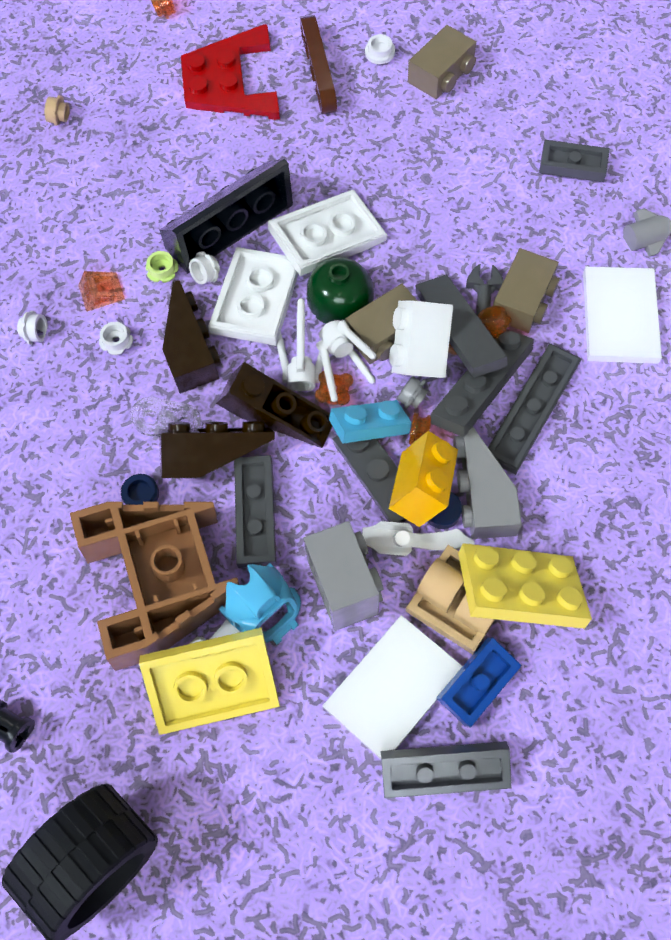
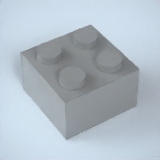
M347 521L303 537L308 564L334 631L378 615L379 602L383 601L381 591L384 589L377 569L375 567L368 568L366 558L368 548L360 531L354 533L350 522Z

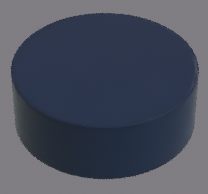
M135 474L127 478L123 483L121 498L125 505H143V502H157L159 488L155 480L149 475Z
M451 492L448 507L427 522L437 529H448L456 525L462 512L460 499Z

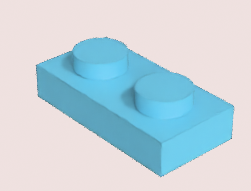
M397 400L331 408L329 421L342 444L409 434L412 425L411 420Z

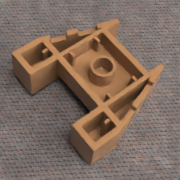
M105 502L70 513L78 548L88 564L121 553L123 555L137 609L97 621L106 660L115 671L139 664L140 655L169 649L218 614L220 606L223 605L225 607L227 582L239 585L237 577L216 584L199 529L218 523L213 502H184V505H159L158 502H143V505H123L122 502Z

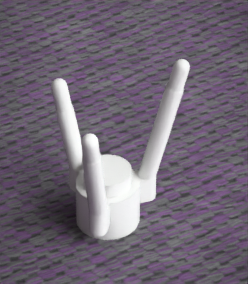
M302 298L298 299L297 356L291 359L290 364L281 332L277 342L283 371L282 383H287V387L292 391H312L315 388V383H321L323 368L320 352L315 365L312 363L311 358L305 356V301Z
M334 320L324 325L319 332L321 341L316 343V347L321 354L331 401L336 402L338 396L329 354L335 355L337 358L349 355L368 382L373 384L376 380L354 350L353 343L372 360L376 358V353L349 328L345 320Z

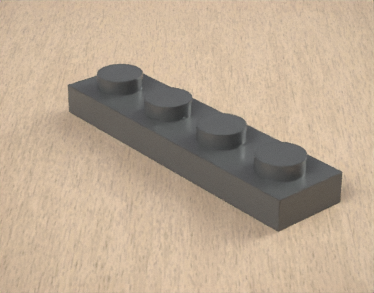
M502 328L494 339L507 355V366L475 378L472 377L467 369L432 411L431 424L465 437L532 352L534 339Z

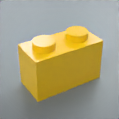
M427 431L401 453L389 509L418 527H421L446 509L449 504L458 449L430 431Z

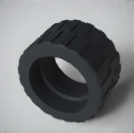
M101 784L78 795L32 834L6 867L2 878V886L46 940H65L91 921L128 885L153 854L158 838L112 785Z

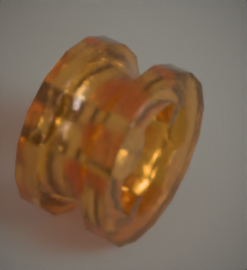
M414 413L409 445L413 444L427 431H430L431 415L421 418L419 413Z

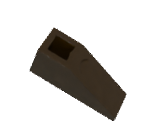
M177 280L172 285L162 350L178 391L181 394L218 380L219 376L216 367L222 364L215 346L208 347L205 339L209 338L210 335L203 318L197 320L193 312L198 311V307L192 292L188 291L185 293L180 280Z
M245 362L231 374L216 403L244 420L265 422L266 428L319 448H323L332 429V424L329 421V412Z
M259 421L242 422V428H228L227 422H206L205 428H191L189 422L168 423V429H159L161 478H200L275 439V432L270 428H265V422Z

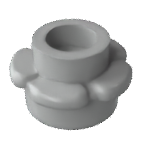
M412 376L403 387L396 400L404 405V409H407L410 405L417 408L428 392V390L423 388L426 382L424 379L420 381Z

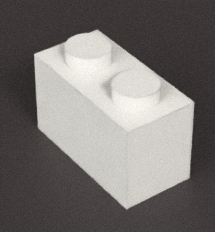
M398 301V307L393 314V326L396 329L395 341L389 353V361L392 366L391 373L446 378L453 305L422 301Z

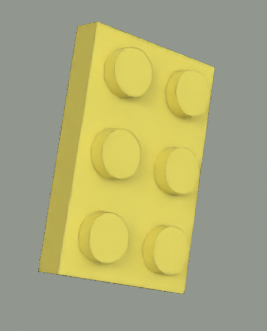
M462 544L458 556L470 617L583 629L592 620L573 556Z
M262 627L140 655L139 666L159 735L280 707Z

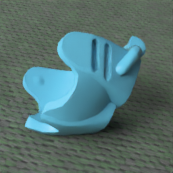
M271 563L267 566L248 564L250 581L246 585L227 582L225 607L223 605L220 606L218 610L235 628L244 632L260 628L268 618L286 604L288 612L272 628L266 632L263 631L265 643L273 641L278 645L282 641L281 638L287 632L299 626L295 619L301 607L300 595L295 588H289L283 576Z

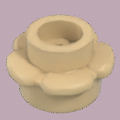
M58 95L57 98L50 96L47 98L44 109L46 122L54 123L55 126L60 125V121L67 122L70 107L68 103L64 102L62 95Z

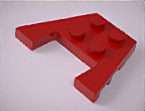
M267 24L181 55L186 108L224 113L225 111L244 113V116L249 117L252 114L267 116L268 119L280 120L277 91L250 95L244 94L240 56L242 54L271 51Z

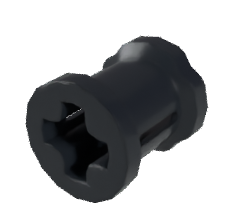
M0 699V741L5 743L7 751L14 753L22 747L33 731L35 721L29 717L21 718L7 709V703Z

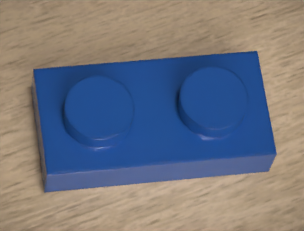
M488 637L436 699L465 727L471 728L522 665L493 637Z

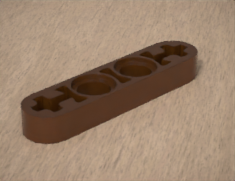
M314 15L300 18L301 36L307 59H310V71L313 82L315 81L316 83L315 91L321 114L337 112L335 88L316 17Z

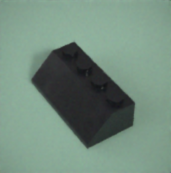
M285 159L267 161L261 166L250 170L245 176L231 185L223 187L220 192L204 202L198 203L193 209L179 218L171 220L159 230L165 249L188 274L190 273L189 262L196 257L198 252L203 251L206 255L216 256L291 207L293 199L289 163Z

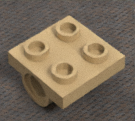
M447 545L441 556L427 570L418 586L417 592L407 605L406 612L473 655L495 619L470 617L458 556L459 551Z

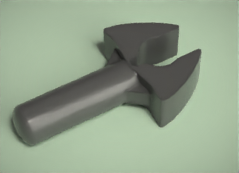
M479 264L468 276L466 289H474L476 291V315L484 325H487L490 322L491 294L495 290H500L504 280L498 269L492 265L491 279L487 281V284H484V281L480 278L481 264Z

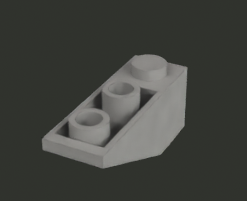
M472 426L465 437L454 436L453 447L458 449L457 458L462 459L463 470H458L457 472L459 492H466L467 505H462L463 527H470L471 539L517 536L522 525L517 488Z

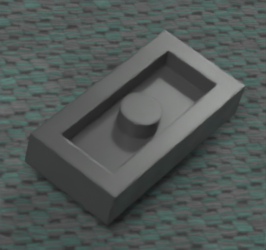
M545 139L539 173L604 182L607 174L610 148Z

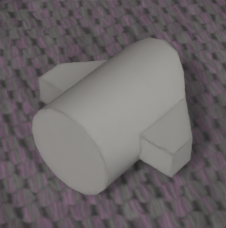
M645 208L635 211L633 215L636 222L624 227V240L631 251L645 248L649 257L658 254L671 233L670 218L657 215Z

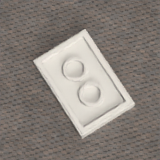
M354 189L268 221L269 232L299 276L312 272L325 260L334 257L348 258L368 250L387 239V233Z
M236 247L208 325L210 334L277 345L298 277L297 271L286 255Z
M585 266L583 282L587 361L659 364L662 359L655 270L653 268Z
M401 615L322 706L381 759L380 751L396 750L437 701L436 697L463 666Z

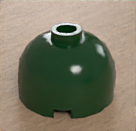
M334 257L325 260L312 271L307 281V305L322 323L327 324L334 320H345L351 314L374 301L372 279L368 271L355 260L346 257Z

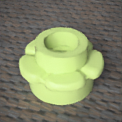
M165 251L152 253L146 262L147 276L153 282H169L175 278V272L179 269L178 262Z

